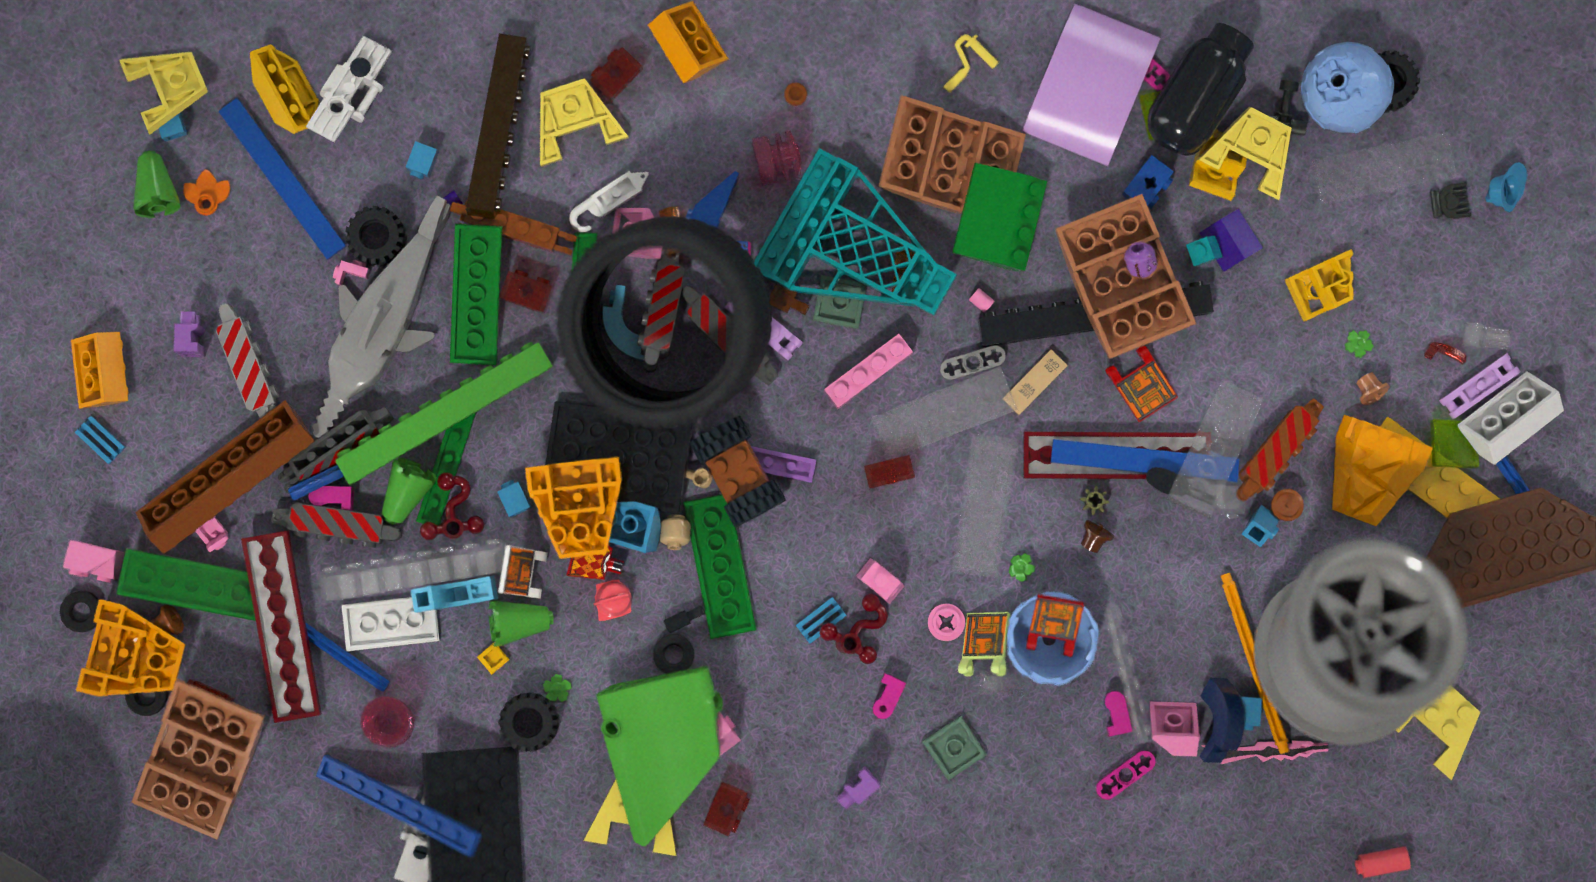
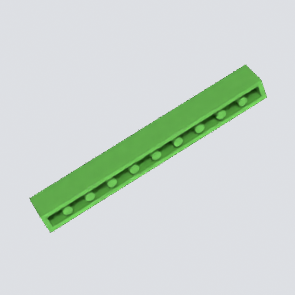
M532 341L520 348L521 353L515 356L512 353L500 359L501 364L495 368L492 365L480 371L481 376L474 380L472 377L465 379L459 383L461 386L455 391H452L451 388L439 395L441 399L435 403H432L430 400L419 406L420 411L412 415L409 412L398 419L400 423L393 427L390 424L378 430L379 435L373 439L367 436L358 442L359 447L351 451L350 448H347L338 453L337 456L339 458L335 462L348 484L356 483L392 462L395 458L397 459L551 369L553 366L539 342L533 344Z

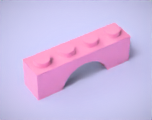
M897 334L826 387L824 392L836 408L839 409L882 375L912 355L913 351L901 335Z

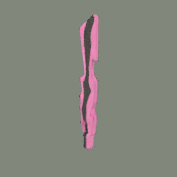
M1291 740L1292 743L1288 744L1290 751L1280 754L1278 746H1275V742H1256L1254 746L1239 747L1238 750H1228L1221 764L1257 756L1263 762L1273 757L1280 761L1284 758L1294 760L1298 756L1307 758L1316 752H1327L1328 743Z

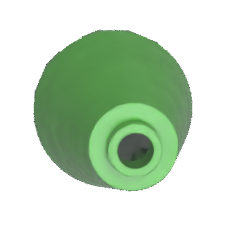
M155 151L143 152L137 161L133 208L137 216L144 218H155L154 213L165 211L164 216L180 209V199L163 159Z
M406 458L394 459L381 512L386 522L392 525L404 522L435 484L437 477L431 470L427 469L424 472L420 469L421 464Z
M499 600L489 601V609H493V614H491V617L489 616L492 642L495 641L494 647H500L550 629V625L554 624L553 612L548 611L547 606Z

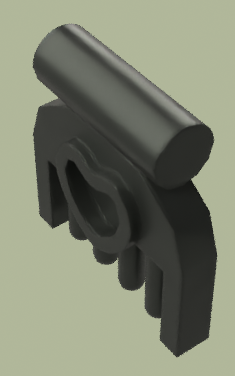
M1466 182L1450 184L1442 188L1440 194L1439 190L1430 192L1434 218L1442 217L1443 214L1449 219L1471 217V213L1457 215L1460 212L1470 211L1469 207L1456 209L1457 206L1469 204L1468 201L1459 202L1461 199H1467L1468 195H1454L1466 193L1467 189L1453 190V188L1466 187Z

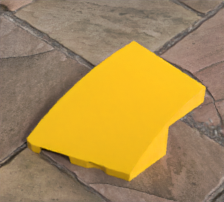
M1216 129L1209 141L1195 155L1189 186L1232 201L1235 197L1237 179L1246 167L1247 158L1229 149L1219 170L1197 159L1222 134Z
M1352 249L1284 279L1303 321H1307L1353 300ZM1312 285L1318 297H1315L1311 294L1310 289ZM1320 299L1323 308L1311 313L1308 300Z

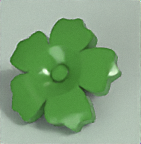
M1354 330L1349 332L1347 339L1351 342L1345 344V350H1348L1350 353L1355 351V357L1362 358L1366 354L1365 350L1372 351L1374 347L1372 341L1367 340L1370 333L1359 331L1357 334Z
M1024 553L1022 556H1013L1011 559L1013 565L1009 567L1011 577H1015L1020 582L1027 581V575L1030 576L1035 572V566L1030 564L1032 562L1031 555Z
M558 674L551 677V681L546 680L543 684L544 690L549 692L546 698L550 701H556L557 697L561 702L567 700L569 695L567 690L572 688L571 683L566 679L562 681V675Z

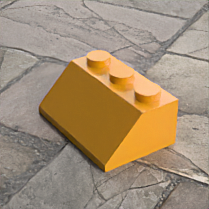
M693 1L663 11L648 24L683 84L697 79L728 60L727 55Z
M120 332L93 333L72 339L71 347L79 409L119 404L128 401V387L125 378L126 367L123 361V342Z

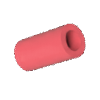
M1403 846L1358 855V860H1355L1356 872L1361 874L1363 878L1409 870L1410 859L1408 851Z

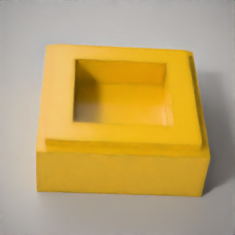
M494 643L477 656L491 675L510 660L500 647L493 646Z

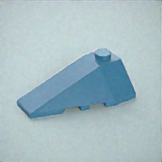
M637 501L617 502L609 542L643 553L657 551L661 531L658 508Z

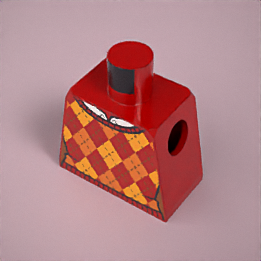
M608 546L606 554L571 557L566 575L605 580L607 571L621 574L624 561L612 558L614 548Z

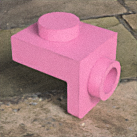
M341 260L340 266L336 265L333 278L336 279L335 283L340 286L343 284L346 273L368 279L371 270L366 268V263L353 260L352 263Z
M216 517L207 521L195 531L206 544L209 552L214 549H221L228 540V532Z

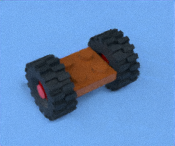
M741 415L712 428L690 442L700 464L706 463L726 500L727 505L724 506V509L734 527H738L786 501L776 480L768 482L769 479L747 440L752 435Z

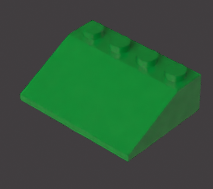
M974 163L952 253L1014 272L1025 271L1047 181L1022 173Z

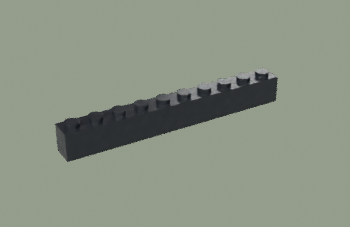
M1203 281L1189 283V287L1182 288L1193 316L1207 315L1214 312L1210 284L1203 285ZM1080 299L1074 300L1075 304L1065 305V301L1051 303L1052 307L1042 308V305L1029 306V311L1019 312V308L1005 310L1006 314L996 315V311L982 313L983 317L978 319L982 347L1094 331Z

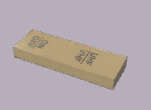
M1050 350L1002 400L1020 415L1068 365L1053 350Z

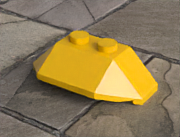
M271 44L251 51L250 60L253 84L274 123L293 134L308 129L306 125L317 110L319 100L299 63L287 54L276 50V47Z

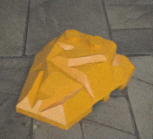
M1344 415L1335 440L1332 510L1377 527L1404 492L1410 488V485L1425 470L1433 448L1369 422Z
M619 457L526 467L528 492L539 510L540 518L543 519L547 527V533L559 558L606 554L622 482Z
M99 599L94 622L97 625L86 668H81L76 691L95 696L173 690L186 644L130 610L125 605Z

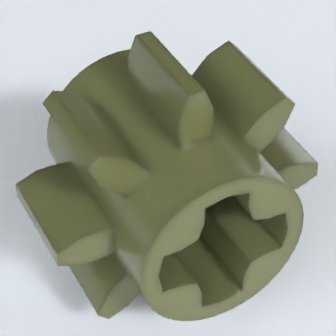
M1097 486L1094 487L1092 493L1085 489L1086 498L1079 499L1085 502L1086 505L1082 510L1091 509V515L1095 514L1096 509L1103 513V504L1109 503L1103 497L1107 492L1099 493ZM1095 494L1100 503L1092 507L1093 504L1088 499L1092 498Z

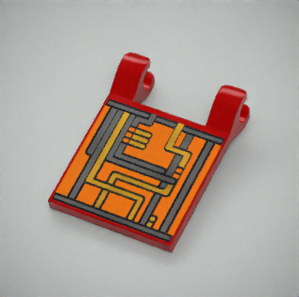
M1145 345L1136 349L1144 364L1123 378L1115 366H1109L1105 370L1138 422H1141L1178 398Z
M1037 594L1027 636L1026 649L1034 651L1038 636L1064 640L1063 656L1072 657L1084 602Z

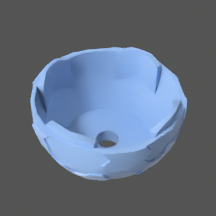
M1355 42L1336 43L1322 49L1308 63L1301 81V97L1309 116L1323 129L1339 133L1356 134L1370 128L1383 115L1391 103L1394 91V79L1389 65L1374 49ZM1337 75H1343L1345 78L1343 85L1340 87L1333 85V79Z
M1061 592L1041 593V595L1079 601L1073 596ZM1036 595L1022 602L1008 620V656L1015 668L1023 676H1027L1034 682L1055 685L1067 684L1090 667L1094 660L1099 636L1097 623L1084 606L1072 657L1063 656L1064 640L1056 639L1054 644L1046 645L1042 640V636H1038L1036 649L1034 651L1026 649L1027 636L1037 599Z

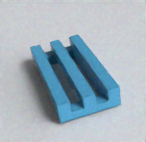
M91 415L81 425L80 429L75 431L108 464H111L126 448ZM91 423L118 447L116 451L89 426ZM86 430L112 455L108 457L83 432Z
M832 597L799 622L796 627L806 640L812 643L820 636V633L818 631L810 637L808 635L809 632L837 611L840 615L830 622L834 625L847 615ZM830 604L834 606L833 609L806 630L802 627Z

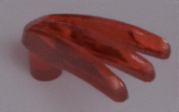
M1439 342L1430 343L1429 348L1424 353L1426 358L1432 360L1436 352L1455 359L1462 365L1466 363L1467 358L1458 349Z

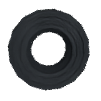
M87 591L72 592L61 603L59 612L61 621L73 632L83 633L91 631L97 625L94 622L99 599ZM81 602L87 604L90 609L88 618L83 621L75 619L72 613L74 606Z
M680 634L663 636L656 643L653 650V660L656 667L666 674L688 670L695 659V650L692 643ZM672 645L679 646L683 651L682 660L676 664L669 663L665 658L666 649Z
M168 691L155 692V698L150 704L141 703L138 699V693L125 694L128 707L134 713L141 716H151L160 712L168 699Z

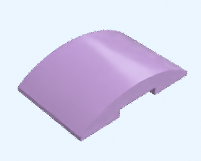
M1074 4L1022 132L1108 166L1160 38Z

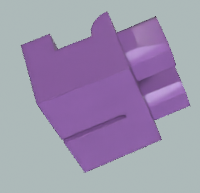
M181 312L180 324H175L174 352L181 357H205V347L198 343V336L203 335L205 329L200 326L201 316L196 315V312Z
M866 766L858 772V776L861 779L855 785L845 783L843 787L845 790L837 796V800L845 809H848L854 802L860 805L880 787L881 783Z

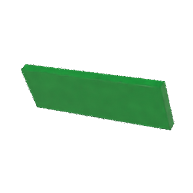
M455 224L450 363L497 365L503 226Z
M722 494L684 502L686 518L691 524L690 538L710 639L756 630L737 530L724 509L727 502Z
M126 548L116 595L256 621L247 571Z

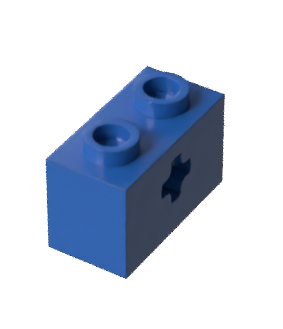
M1151 155L1122 195L1127 199H1131L1142 194L1147 207L1152 209L1159 200V197L1156 195L1160 189L1166 190L1172 183L1173 179L1170 176L1174 171ZM1153 180V187L1147 189L1145 181Z

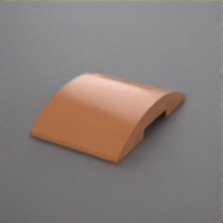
M901 95L879 187L923 204L962 214L974 163L1017 172L1026 134L989 122L973 120L945 111L944 108Z
M1142 194L1055 229L1079 298L1109 359L1196 324L1180 283L1176 281L1160 243L1159 233ZM1136 242H1144L1151 245L1157 259L1156 270L1145 278L1132 276L1125 262L1124 255L1126 250Z
M177 679L161 720L163 723L149 760L145 764L131 803L214 839H218L251 764L262 730L264 716Z

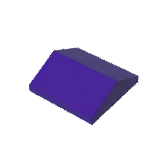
M1239 209L1199 233L1202 238L1216 236L1223 258L1216 261L1223 272L1263 248Z

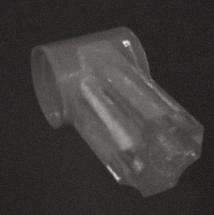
M1464 323L1463 347L1475 346L1476 349L1485 347L1508 350L1511 339L1510 330L1485 327L1484 324Z

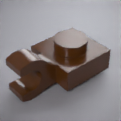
M777 283L775 284L770 294V306L787 314L790 308L806 315L809 309V305L795 299L798 292L790 291Z

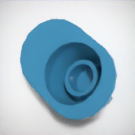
M1520 162L1514 163L1505 174L1492 178L1485 198L1486 202L1493 203L1497 207H1503L1507 212L1513 211L1524 193L1528 176L1525 166Z

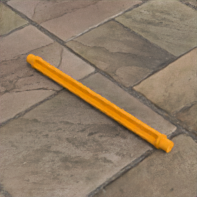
M1231 573L1221 575L1222 588L1231 608L1259 696L1262 698V705L1275 741V746H1278L1280 754L1289 752L1290 749L1287 743L1289 741L1278 711L1265 694L1257 674L1254 657L1255 641L1241 604L1236 583L1233 581Z

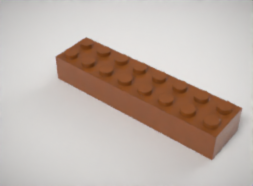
M286 400L135 512L147 538L163 554L173 549L179 542L193 534L207 521L212 520L215 515L232 505L235 500L249 492L255 485L269 477L275 470L288 463L291 458L314 442L303 420Z

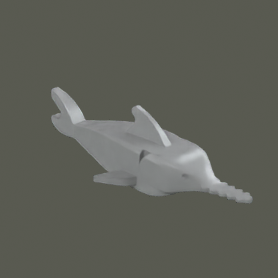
M436 196L419 227L418 233L379 274L358 301L345 285L339 286L340 315L345 323L330 351L328 359L330 390L327 391L329 397L323 399L325 406L320 408L321 415L316 416L318 423L312 425L315 437L320 438L328 433V428L334 425L333 420L339 419L338 412L344 411L343 405L349 404L350 398L376 384L381 379L397 352H411L435 338L433 332L408 330L420 296L434 243L440 236L450 214L451 205L445 199Z

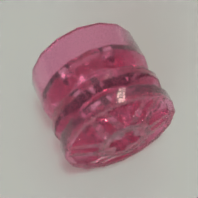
M791 130L785 131V142H782L779 132L775 133V144L772 145L767 135L752 138L754 155L759 165L757 168L762 186L777 183V172L782 171L786 181L790 180L788 169L793 170L795 179L801 178V157L798 144L792 136Z
M379 697L372 700L364 708L361 715V728L364 735L371 742L382 747H397L404 744L411 737L414 730V716L411 709L400 700L393 697ZM386 717L389 719L394 718L395 721L392 722V728L384 727Z

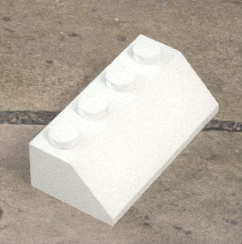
M1526 371L1459 423L1458 428L1476 452L1495 465L1564 411L1560 393Z

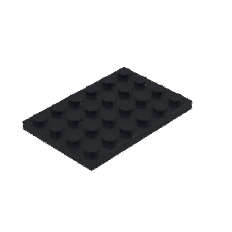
M555 401L545 465L619 457L622 482L617 502L637 501L657 507L658 511L679 514L693 422L665 428L664 426L659 428L643 427L642 424L634 425L624 422L623 418L620 417L617 419L605 413L603 408Z
M510 746L422 753L425 805L482 834L473 856H468L426 834L429 882H523L516 749Z

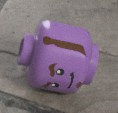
M1144 242L1133 243L1124 255L1127 269L1132 276L1145 278L1157 268L1158 263L1154 249L1151 245Z

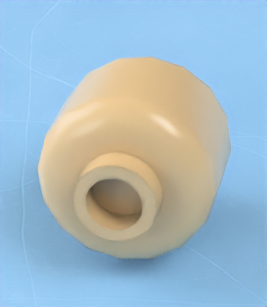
M668 515L661 522L660 541L667 545V548L670 550H681V546L687 545L690 541V522L683 515Z

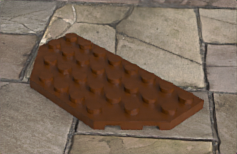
M1541 487L1450 513L1429 550L1426 559L1444 575L1457 595L1461 607L1464 608L1596 570V517L1589 515Z

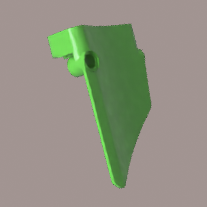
M707 666L613 684L596 694L603 718L601 731L608 749L633 840L641 846H646L652 841L720 758L717 716L718 712H721L723 709V700L720 693L713 690L714 686Z

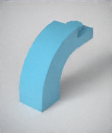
M616 285V289L611 290L609 304H613V307L603 306V322L606 332L613 344L621 352L636 360L644 361L645 355H640L642 346H637L639 335L631 332L623 322L622 314L626 286Z
M495 576L411 590L414 613L498 599Z

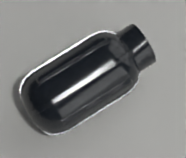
M1217 23L1207 38L1199 39L1186 50L1149 109L1148 130L1157 143L1174 153L1189 156L1197 153L1209 141L1246 82V67L1244 63L1253 50L1254 44L1245 34L1227 24Z

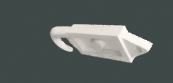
M628 171L591 195L590 198L577 205L571 211L569 216L571 226L579 232L591 230V226L582 227L578 224L577 218L586 210H589L597 217L609 214L642 192V187L649 173H631Z

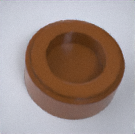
M791 83L784 91V98L789 105L800 106L807 99V90L800 83Z

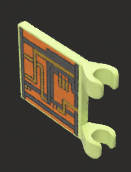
M1009 612L967 613L963 654L958 666L960 674H964V676L973 675L972 659H994L991 665V672L996 673L998 676L1006 674L1005 657L1009 627L1008 620L1010 618Z

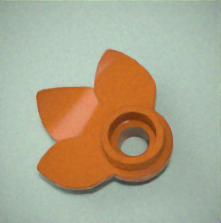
M205 169L199 175L196 184L184 183V196L189 202L194 204L198 213L209 216L217 210L218 204L224 202L229 196L230 183L228 180L217 183L212 173ZM205 200L210 201L209 208H203L202 203Z

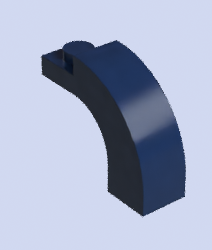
M1210 678L1200 697L1212 711L1214 727L1212 735L1199 757L1204 762L1221 763L1226 757L1228 750H1238L1244 733L1245 715L1241 698L1232 683L1227 678Z

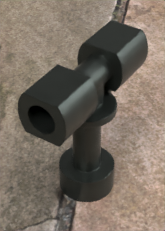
M1281 80L1279 90H1283L1280 113L1275 112V116L1270 117L1291 127V134L1305 136L1307 122L1293 120L1294 115L1289 114L1293 92H1298L1299 83Z

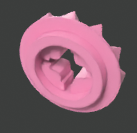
M952 604L938 605L931 611L928 617V628L931 634L942 641L956 639L962 634L965 627V618L962 611ZM953 614L954 616L950 623L954 630L948 627L939 630L942 624L939 615L948 618Z

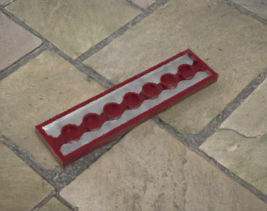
M1023 432V479H1146L1147 473L1050 463L1053 439L1211 456L1210 433ZM1183 477L1185 480H1209V479H1199V478Z
M289 530L242 538V547L274 723L319 716L322 713Z

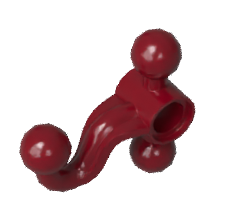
M449 472L439 475L437 484L440 489L448 491L454 488L455 485H459L461 492L448 501L445 511L446 519L443 520L441 525H436L433 522H425L421 525L420 535L422 538L432 540L437 534H444L450 539H456L462 535L463 531H469L472 534L482 532L485 523L481 517L471 516L467 521L461 522L455 516V507L468 499L471 487L469 482L465 478L453 476ZM455 521L458 524V530L455 534L447 532L446 526L449 522Z
M875 594L865 595L862 599V606L868 612H878V619L859 620L852 626L849 633H839L833 623L823 624L819 631L823 640L835 641L839 652L844 654L856 653L864 664L873 663L877 658V652L871 646H861V640L858 637L862 629H879L883 627L888 618L886 608L880 603L879 598ZM847 637H850L853 641V645L849 650L844 647V640Z

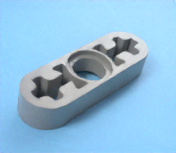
M994 345L947 359L940 366V374L946 380H955L998 367L1005 361V351L1000 346ZM992 350H995L996 353H1001L997 363L991 359L986 361L988 366L983 367V359L980 353L984 352V357L990 356ZM971 356L976 357L979 360V367L974 370L969 369L966 366L967 358ZM962 359V367L966 371L965 373L961 374V369L955 370L953 376L944 372L948 363H951V366L959 365L957 360Z

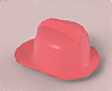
M620 580L596 584L594 606H597L599 621L621 617L632 611L631 593L628 587L620 582Z

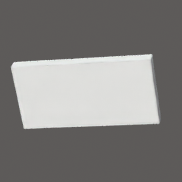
M412 597L342 605L346 651L440 641L437 610L414 613Z

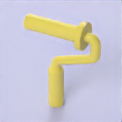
M964 34L955 42L956 50L963 62L964 68L960 69L943 86L949 93L967 76L970 70L969 63L960 46L965 40L968 42L964 46L966 48L970 46L992 69L999 63L976 40L978 37L976 34L973 37Z

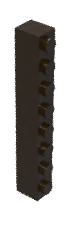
M501 33L498 36L466 203L467 215L495 219L496 212L501 211L502 198H499L500 190H505L506 176H503L504 169L509 168L510 154L507 153L509 146H513L515 133L512 132L513 124L517 125L519 111H516V105L522 101L523 89H520L521 81L525 82L527 68L524 67L525 60H529L531 46H528L526 37Z

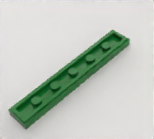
M476 413L446 429L432 470L437 479L439 475L445 472L456 476ZM436 480L435 484L423 498L416 522L422 524L433 522L436 525H440L451 490L444 491L440 489Z

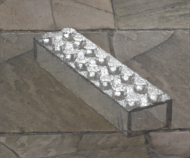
M493 539L486 541L485 546H479V543L464 544L461 550H456V547L441 548L440 553L433 554V551L430 550L417 552V557L410 558V555L405 554L393 556L394 561L387 562V559L381 558L370 560V565L364 566V563L357 562L347 564V569L342 570L341 567L337 566L323 568L324 573L318 574L322 602H332L502 573L506 545H509L502 542V539Z

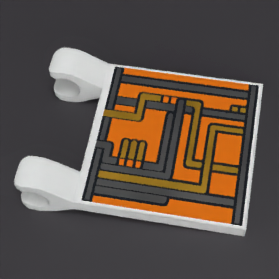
M506 545L499 592L541 599L542 589L530 588L534 561L547 562L548 552Z

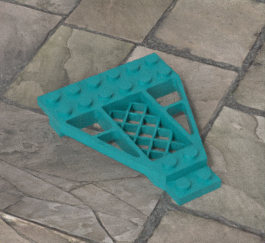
M820 148L754 262L755 266L760 268L765 278L790 291L916 306L935 316L957 277L956 273L934 261L858 167ZM856 178H860L878 200L868 219H864L841 206ZM882 206L909 237L911 244L873 223ZM845 217L848 228L835 232L832 220ZM848 218L854 220L860 225L851 227ZM830 225L832 233L824 235ZM865 228L868 239L855 243L852 231ZM869 229L881 236L871 238ZM850 233L852 244L839 247L836 236ZM833 237L836 249L823 252L821 240ZM885 239L888 250L875 254L872 242ZM889 240L901 247L891 249ZM870 244L872 255L859 258L856 247ZM818 245H819L820 252H818V251L815 250ZM854 248L856 260L843 263L841 251ZM906 250L909 261L895 265L892 253ZM909 251L915 254L912 260ZM838 253L840 263L827 257V255ZM890 254L893 266L879 269L877 258ZM812 257L837 269V274L828 290L795 286ZM874 259L877 270L864 274L861 262ZM858 264L861 275L847 268V266ZM908 266L901 279H899L897 269ZM894 270L897 282L884 285L881 274ZM848 275L881 293V296L833 290L841 276ZM878 275L881 286L867 278ZM895 286H896V288H895V290H894L893 292H891V291L888 290V288H892V287H895Z

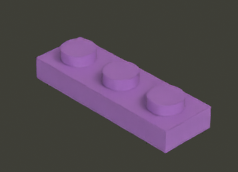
M751 446L766 474L812 483L816 465L815 459Z

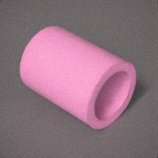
M980 288L969 299L971 303L984 313L995 302Z

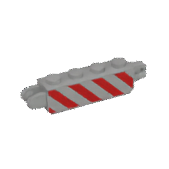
M225 303L220 305L218 310L222 324L218 325L216 333L246 408L257 413L261 419L276 407L275 405L278 404L276 398H279V394L275 385L270 386L267 378L271 376L266 363L262 364L259 355H262L259 344L252 341L250 334L253 333L250 322L248 320L244 321L242 317H238L234 311L235 309H233L234 307Z

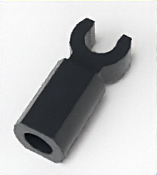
M698 606L688 612L684 610L663 621L669 633H672L691 624V620L705 613L702 607Z

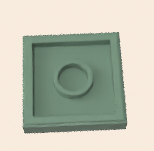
M821 275L819 289L828 290L834 277ZM840 278L833 291L865 294L866 285L861 282ZM818 295L813 321L858 329L864 301Z
M959 716L922 741L948 781L987 755L962 716Z

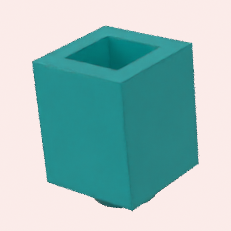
M1207 236L1186 244L1193 266H1201L1223 258L1216 236Z

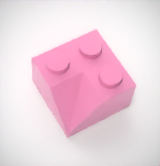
M70 540L63 568L70 569L69 574L88 577L89 574L98 575L97 580L111 583V579L118 580L125 552Z

